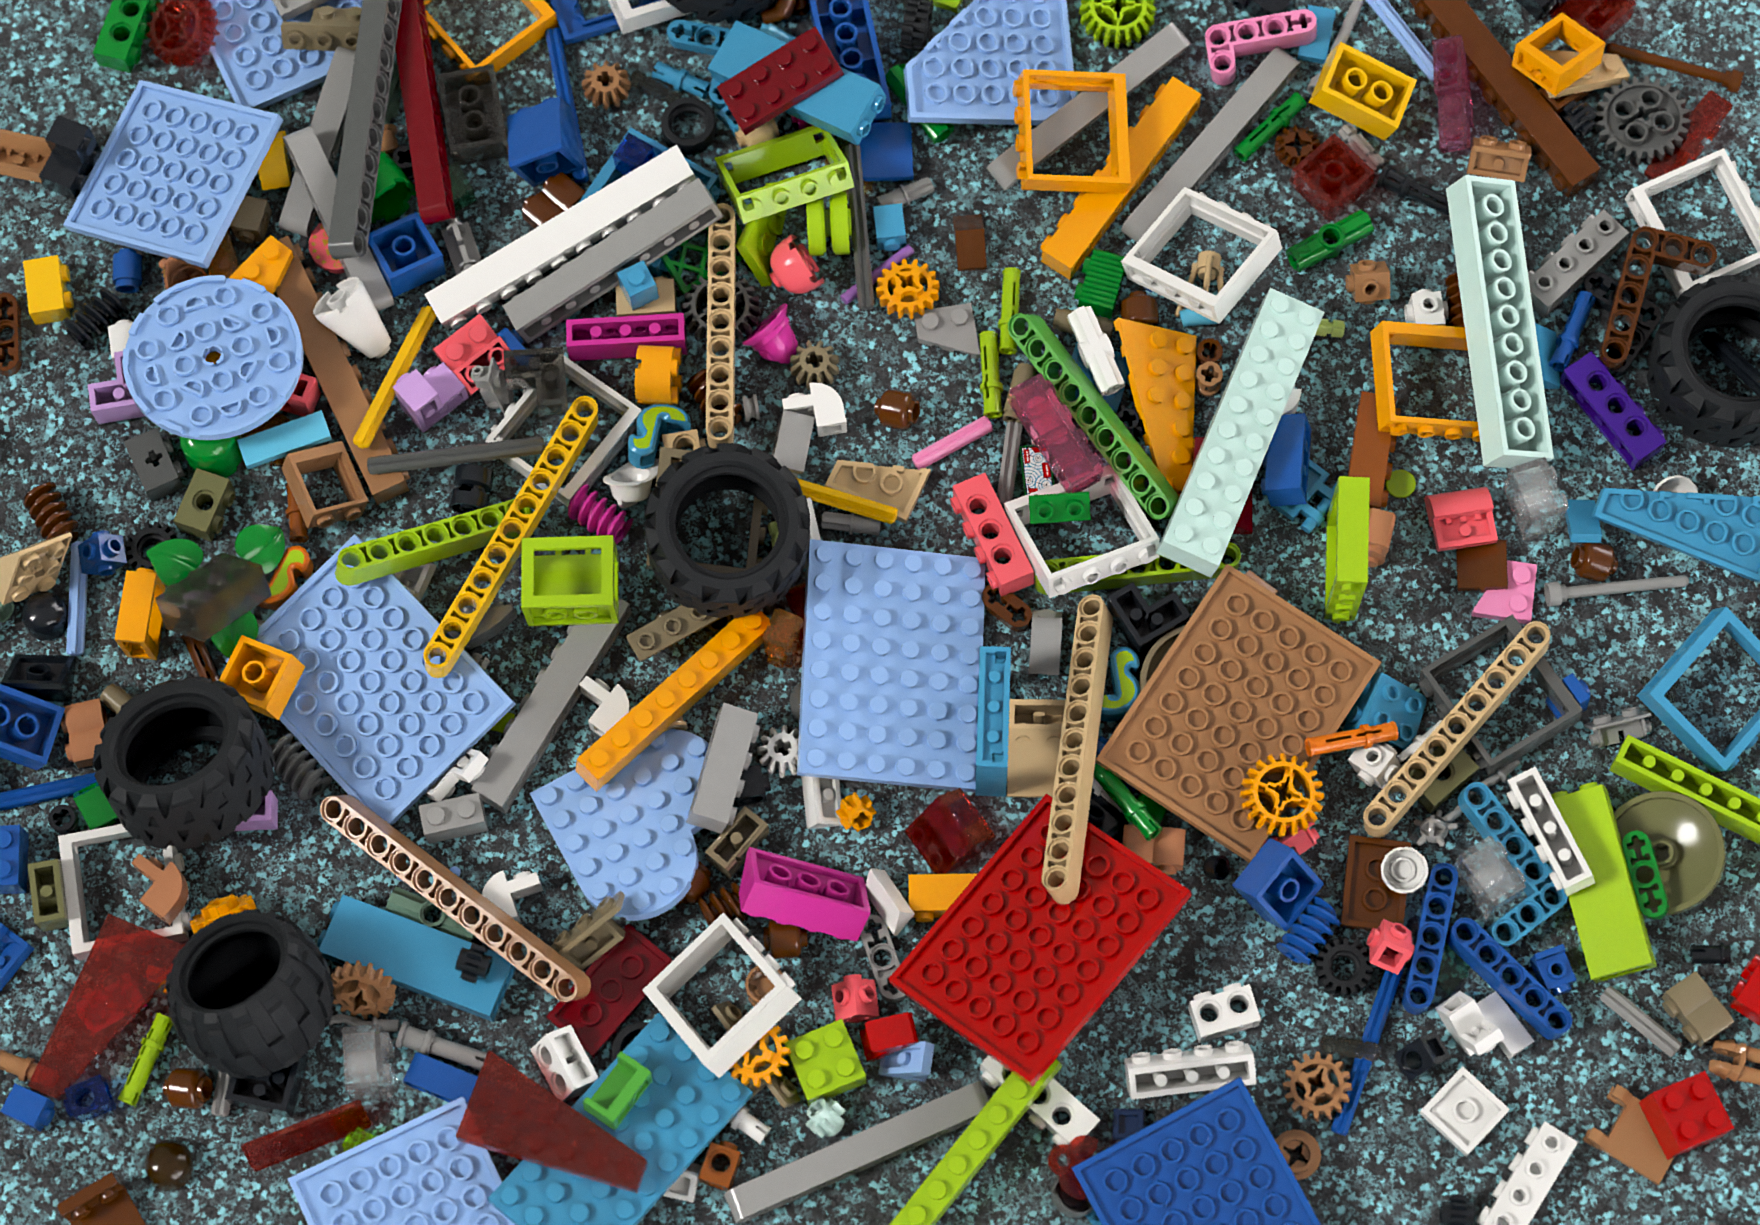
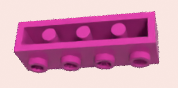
M684 313L566 320V343L569 358L571 361L635 358L639 345L675 346L676 348H682V355H687Z

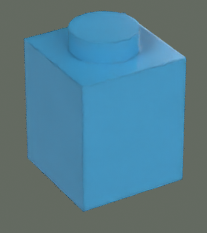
M902 203L873 206L877 250L884 249L885 251L892 252L906 246Z
M644 260L617 272L620 288L632 310H636L659 298L657 285Z

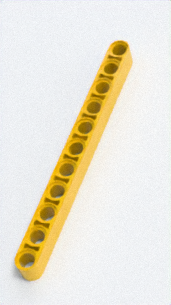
M580 396L574 400L427 644L423 656L425 670L431 677L443 678L451 672L522 553V538H530L597 427L598 404L592 397ZM582 411H588L592 415L581 417L578 414ZM567 435L577 437L574 441H566L563 438ZM553 459L563 461L562 464L557 466L551 465L549 462ZM539 483H545L549 486L544 490L535 488ZM525 507H530L534 509V512L531 514H522L520 510ZM509 532L520 534L515 539H509L505 536ZM495 556L505 559L500 564L492 563L490 560ZM480 581L490 583L489 587L485 589H480L475 585ZM465 606L475 608V611L470 614L462 613L460 610ZM450 631H458L461 634L456 639H449L445 636ZM435 656H442L446 659L441 664L430 662Z

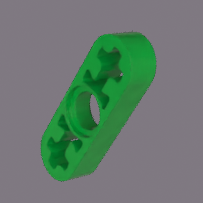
M1631 831L1623 838L1622 848L1640 911L1647 918L1658 920L1668 913L1669 902L1650 838L1644 832ZM1638 838L1640 842H1645V845L1641 847V852L1644 858L1650 856L1651 860L1638 861L1635 850L1629 849V846L1634 844L1633 839ZM1633 860L1638 861V862L1635 863L1634 865H1633V863H1632ZM1642 867L1652 868L1654 871L1653 880L1646 884L1640 883L1637 880L1639 869ZM1658 886L1659 890L1652 891L1655 899L1662 901V904L1658 906V912L1653 913L1650 908L1646 909V905L1650 904L1648 893L1644 892L1641 895L1640 891L1651 890Z

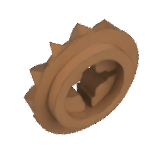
M1288 1130L1275 1139L1288 1164L1290 1162V1155L1287 1151H1294L1300 1144L1303 1145L1300 1156L1304 1158V1161L1297 1160L1290 1167L1297 1181L1309 1178L1318 1169L1321 1161V1150L1317 1141L1309 1133L1301 1130Z

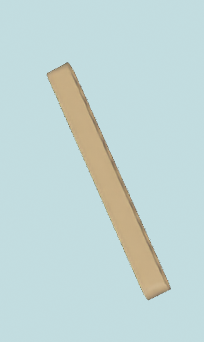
M1095 594L1084 597L1079 602L1042 873L1044 887L1059 904L1072 902L1079 892L1113 626L1111 612L1102 598Z

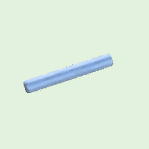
M1366 0L1428 80L1431 82L1438 80L1444 73L1443 69L1387 0Z
M75 541L71 545L66 652L71 656H80L85 652L88 574L81 573L78 545L82 541Z

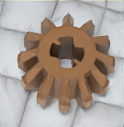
M605 60L604 66L600 67L594 62V71L586 70V79L582 82V88L585 90L584 95L587 101L592 100L595 108L603 104L604 109L608 111L609 104H614L619 108V99L627 100V91L631 89V82L628 80V72L626 69L621 70L618 62L610 67L609 62Z

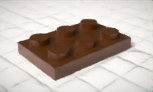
M1349 835L1340 927L1371 931L1373 928L1377 929L1383 919L1404 925L1407 893L1400 894L1388 888L1382 880L1380 866L1387 853L1394 848L1411 847V842Z

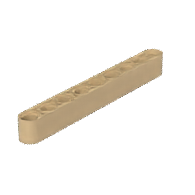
M725 203L717 204L723 214V217L719 220L724 219L728 220V222L720 224L717 223L719 221L717 220L708 226L706 435L708 446L711 448H716L718 443H734L737 228L734 209ZM722 245L728 247V248H726V249H724V250H718V249H717V247L722 246ZM722 271L728 273L725 276L716 275L717 273ZM719 298L728 299L727 301L722 303L716 302V300ZM719 324L727 325L724 329L715 328ZM718 351L727 352L724 356L715 355ZM720 377L727 379L723 383H716L714 381ZM719 404L727 406L723 410L714 409V407ZM719 431L727 433L723 437L713 436L716 432Z
M1533 621L1528 623L1366 807L1363 821L1365 831L1370 836L1380 838L1391 831L1547 652L1550 630L1546 624L1540 621ZM1538 634L1543 637L1544 641L1535 644L1530 642L1528 637ZM1511 657H1520L1524 660V663L1520 666H1513L1508 660ZM1493 679H1500L1505 685L1502 688L1494 689L1488 683ZM1477 701L1483 703L1485 708L1477 712L1471 710L1469 704ZM1454 724H1460L1465 728V731L1461 734H1454L1449 730V727ZM1437 746L1443 748L1446 752L1443 756L1434 757L1429 753V750ZM1420 769L1426 775L1420 780H1415L1409 776V773L1412 770ZM1394 792H1401L1406 798L1400 803H1395L1390 800L1389 796ZM1373 815H1381L1386 821L1382 825L1375 826L1370 823L1369 819Z

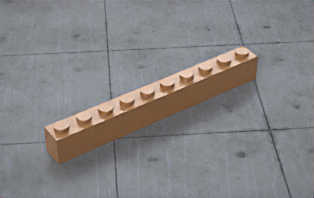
M289 236L283 237L278 241L292 250L294 257L280 286H277L275 290L276 294L289 308L295 318L302 338L305 355L376 504L379 505L409 491L406 480L410 479L408 471L374 475L369 473L367 467V459L369 457L399 453L392 438L386 440L382 433L383 430L387 429L384 421H382L368 448L360 449L353 443V438L373 402V398L368 388L362 390L359 385V381H362L363 378L357 365L350 366L347 357L351 356L345 340L338 341L336 334L316 319L313 309L323 294L321 291L317 293L314 291L312 285L317 282L310 267L303 268L301 261L305 257L299 244L292 245Z

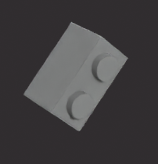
M479 792L418 806L423 833L429 844L489 831L484 804Z

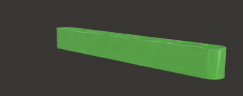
M1018 313L1013 315L1008 322L1010 336L1141 507L1152 519H1170L1180 497L1045 321L1035 314ZM1026 322L1028 323L1027 332H1025L1024 328ZM1043 343H1044V345H1045V352H1044V354H1042V351H1041V348H1042ZM1060 365H1061V367H1062V375H1061V376H1059V374H1058V369H1059ZM1077 387L1080 393L1078 399L1075 396ZM1094 410H1095L1096 413H1097V417H1096V420H1095V421H1094L1093 418H1092V414H1093V411H1094ZM1111 432L1114 435V441L1112 444L1109 439ZM1128 455L1131 456V465H1130V466H1128V464H1127V457H1128ZM1146 477L1149 480V486L1147 490L1144 486V480ZM1163 500H1165L1167 506L1165 512H1163L1161 506Z

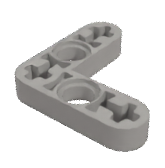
M869 915L860 937L879 993L884 1000L891 1003L908 999L909 997L898 989V993L892 995L891 991L884 990V988L888 987V978L899 967L900 963L886 923L878 915ZM869 923H874L875 927L881 926V929L878 930V938L881 944H877L870 949L868 945H874V940L871 933H865L864 931L868 930ZM884 950L890 953L892 960L889 965L882 967L875 963L874 956L877 952Z

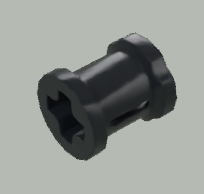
M399 146L392 154L393 160L410 180H414L410 146Z

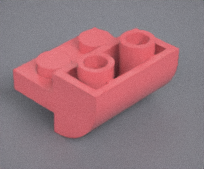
M478 314L432 349L441 362H444L466 387L468 395H472L480 389L477 388L471 378L474 366H489L491 358H494L499 368L504 370L517 360L500 336L496 335L481 314Z
M1487 487L1425 496L1424 501L1429 525L1433 529L1437 552L1497 543L1498 537L1492 512L1494 505Z

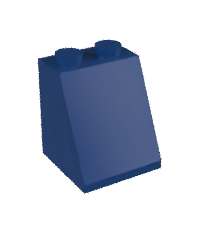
M561 97L547 98L538 105L521 108L516 113L507 116L509 167L532 187L545 183L550 176H556L561 172L567 175L585 168L571 107Z

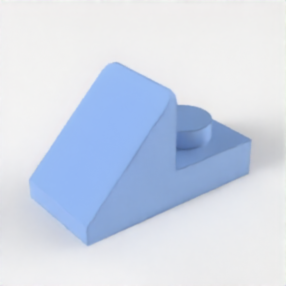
M921 1041L881 1058L878 1074L894 1078L926 1081L927 1075H930L935 1044Z

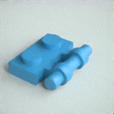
M1310 460L1307 504L1275 506L1273 508L1292 522L1301 513L1305 516L1306 520L1301 524L1300 528L1309 534L1315 526L1319 527L1325 520L1324 515L1329 510L1337 482L1332 488L1326 486L1324 483L1329 479L1330 474ZM1315 494H1318L1322 500L1316 508H1313L1308 503Z

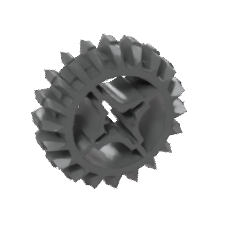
M722 271L720 276H725L726 272ZM736 274V312L739 310L738 307L743 304L745 309L742 316L736 321L735 339L742 343L744 341L743 334L752 335L751 327L758 326L759 322L756 317L761 315V309L758 307L760 304L759 297L754 296L756 293L753 286L747 287L748 281L745 278L738 281V275ZM700 276L699 282L701 285L698 286L691 283L692 293H685L684 300L686 303L682 304V312L685 313V324H688L687 331L695 333L694 337L697 342L705 338L704 342L707 346V307L704 309V313L699 316L698 309L708 296V280L706 281L705 278ZM719 298L716 300V302L722 303L727 301L728 299ZM719 324V325H722V326H724V327H715V328H717V329H724V328L727 327V325H725V324Z

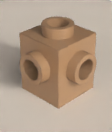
M1361 260L1358 264H1350V275L1345 276L1347 293L1351 292L1355 302L1373 304L1376 300L1391 299L1390 271L1385 261Z

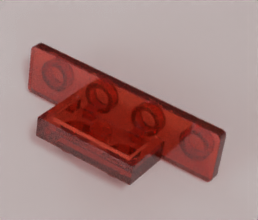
M1712 90L1708 91L1689 115L1688 119L1691 120L1690 128L1687 129L1689 130L1687 139H1683L1682 147H1675L1673 156L1664 152V161L1662 162L1655 157L1652 160V164L1648 165L1645 169L1644 175L1653 180L1687 165L1691 159L1696 161L1704 151L1705 146L1703 144L1707 139L1712 141L1721 130L1722 126L1720 123L1731 111L1733 105Z

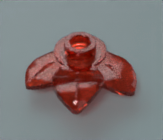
M1088 1135L1077 1136L1068 1145H1057L1048 1154V1166L1054 1174L1059 1176L1061 1189L1072 1198L1085 1200L1086 1194L1072 1167L1093 1156L1098 1146V1139ZM1061 1154L1067 1158L1065 1166H1061L1058 1163V1158Z

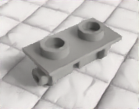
M453 218L447 222V228L441 230L455 273L458 275L482 259L469 222L462 223L459 222L458 218Z
M491 358L489 366H474L471 378L477 388H480L479 392L486 406L492 409L500 408L504 415L508 406L513 403L514 392L512 387L508 385L503 370L499 368L495 359Z
M1638 706L1623 709L1622 715L1611 717V714H1602L1592 718L1593 722L1584 724V727L1593 730L1594 734L1589 735L1591 745L1601 748L1620 743L1618 731L1621 730L1624 739L1627 735L1635 738L1647 736L1648 732H1652L1650 721H1645L1644 718L1652 715L1650 712L1640 710Z

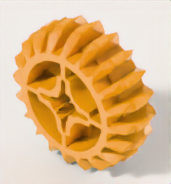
M1284 753L1279 755L1278 762H1276L1273 755H1268L1266 758L1267 765L1259 759L1255 764L1257 770L1249 768L1247 774L1250 778L1242 780L1241 785L1247 789L1241 790L1240 797L1249 800L1245 801L1241 807L1243 810L1252 809L1247 819L1250 821L1257 817L1259 821L1255 827L1261 829L1263 824L1267 825L1266 832L1268 835H1271L1275 828L1278 829L1279 837L1285 836L1286 828H1288L1292 836L1298 833V827L1306 831L1309 827L1307 821L1314 823L1318 818L1314 812H1321L1323 808L1317 801L1323 800L1324 793L1315 791L1321 788L1323 783L1322 781H1312L1317 775V771L1311 770L1307 773L1305 770L1309 763L1304 761L1301 766L1296 765L1298 757L1295 755L1292 756L1290 762H1286ZM1284 773L1282 780L1278 783L1268 781L1265 784L1260 782L1270 774ZM1294 778L1297 779L1304 788L1306 798L1302 797L1303 793H1300L1295 790L1293 786ZM1286 783L1284 790L1286 798L1278 807L1280 801L1278 792ZM1258 793H1261V797L1270 802V813L1262 806ZM1297 806L1304 808L1296 816L1280 817L1284 808L1291 807L1296 809Z

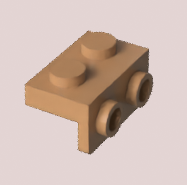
M0 129V175L42 183L39 175L52 153L45 138Z
M1482 135L1480 138L1473 137L1467 174L1525 183L1528 163L1532 156L1531 146H1528L1526 142L1521 140H1510L1509 143L1498 141L1496 137Z

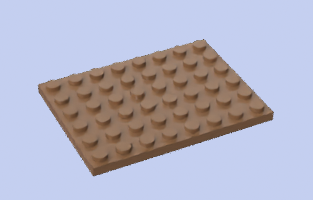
M1226 564L1097 756L1095 763L1250 863L1269 835L1266 832L1267 825L1263 824L1261 829L1255 827L1259 821L1257 817L1250 821L1247 819L1252 809L1243 810L1241 807L1245 801L1249 800L1240 797L1241 790L1247 789L1241 783L1244 778H1250L1247 774L1248 769L1254 768L1257 770L1255 764L1259 759L1267 765L1266 758L1268 755H1273L1276 762H1278L1279 755L1284 753L1286 762H1290L1293 755L1298 757L1296 762L1298 766L1307 761L1309 764L1305 771L1309 773L1321 755L1308 757L1305 750V739L1307 737L1311 738L1337 732L1382 662L1234 567ZM1284 773L1270 774L1260 782L1265 784L1268 781L1278 783L1282 780ZM1293 779V786L1298 791L1301 784L1297 779ZM1286 783L1278 792L1280 799L1278 807L1286 798L1284 791ZM1258 793L1262 806L1270 813V802L1261 797V793ZM1286 808L1283 809V811L1281 812L1280 817L1282 816V814L1284 813V811L1286 810Z

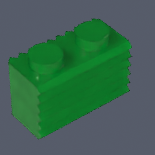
M1095 248L1091 257L1086 256L1082 268V273L1086 274L1084 283L1078 282L1074 299L1078 300V308L1091 306L1094 314L1097 316L1112 318L1125 274L1121 262L1125 256Z

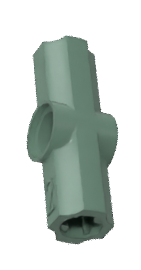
M395 887L388 899L385 909L388 912L474 943L477 938L424 897ZM438 910L442 915L437 922L431 923L425 920L428 912Z

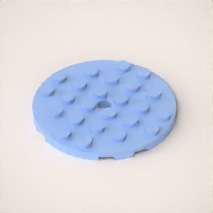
M209 275L189 279L157 295L153 299L154 303L144 313L140 312L128 332L129 338L126 348L123 349L122 364L125 382L141 412L154 424L172 434L195 440H220L249 432L268 421L285 405L299 381L303 366V343L295 318L279 297L277 298L268 292L264 286L245 278L242 280L226 278L225 275ZM219 352L221 354L216 364L205 360L209 353Z

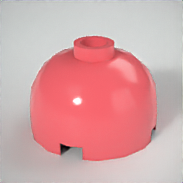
M791 234L774 248L770 260L773 272L769 276L777 288L783 286L788 292L806 294L824 284V278L822 277L818 280L815 272L820 271L813 257L809 256V251L803 243L797 246L793 242L797 237Z

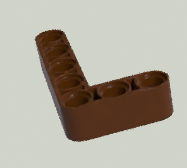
M1648 226L1640 227L1634 231L1627 247L1599 351L1601 362L1609 370L1619 369L1629 354L1652 265L1657 264L1695 275L1706 274L1710 271L1717 258L1716 248L1711 243ZM1645 238L1650 242L1651 247L1642 248L1637 244L1636 240ZM1669 245L1675 246L1680 254L1672 256L1666 252L1665 247ZM1697 253L1705 254L1709 261L1708 263H1700L1695 259L1694 255ZM1633 265L1639 266L1643 271V275H1633L1629 271V267ZM1630 293L1635 297L1636 302L1632 304L1626 303L1621 295ZM1618 320L1624 321L1628 325V330H1617L1614 322ZM1609 348L1617 349L1621 354V358H1610L1606 350Z

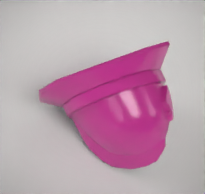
M782 304L767 316L742 344L751 346L765 360L779 362L780 364L790 363L791 356L796 355L798 343L789 324L790 319L787 316L788 304Z

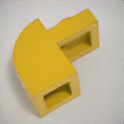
M286 130L278 131L258 170L262 191L290 187L292 173L287 149L283 141V137L287 135Z

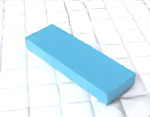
M320 410L237 440L245 465L249 470L285 457L289 453L305 450L333 439L324 414Z

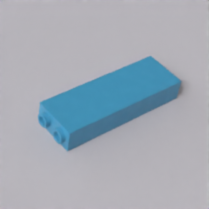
M736 20L707 69L715 81L724 83L787 43ZM840 67L845 75L784 111L858 146L862 138L868 135L871 123L877 113L883 110L887 96L880 84Z
M342 895L340 902L336 901L329 916L332 919L327 930L324 929L321 932L317 942V947H319L325 959L343 966L347 961L352 966H355L357 960L362 963V966H367L369 962L373 963V969L383 968L382 975L392 977L391 984L494 1022L516 970L515 966L498 953L488 949L486 955L493 957L490 972L486 979L478 977L477 983L474 984L460 978L462 972L455 970L461 949H470L471 942L346 895Z

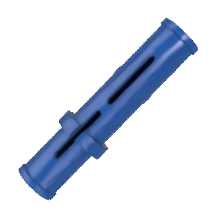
M1588 291L1578 292L1564 330L1556 339L1555 343L1557 346L1549 362V366L1553 367L1555 371L1563 372L1568 367L1574 351L1578 350L1581 332L1596 300V297L1592 296V293Z

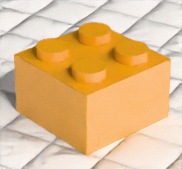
M241 635L219 681L235 688L246 699L251 710L279 720L306 666L292 654Z

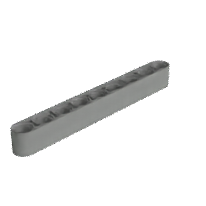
M1171 22L1106 73L1125 74L1126 96H1128L1189 48L1191 43L1174 22ZM1082 91L1031 131L1033 169L1108 112L1107 92ZM1015 144L986 167L1004 191L1020 180L1016 177L1017 163L1020 162V152H1016Z
M1275 47L1130 214L1123 224L1121 232L1137 243L1184 187L1196 192L1293 79L1301 66V62L1281 48Z
M980 1081L971 1083L728 1190L724 1193V1197L735 1223L741 1224L971 1123L989 1101Z

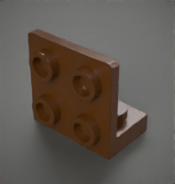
M113 1172L108 1173L56 1205L61 1216L68 1220L71 1225H146L122 1180Z

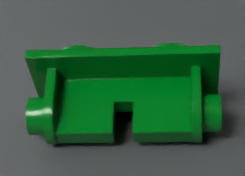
M1089 492L1034 494L1029 496L1030 524L1091 520Z

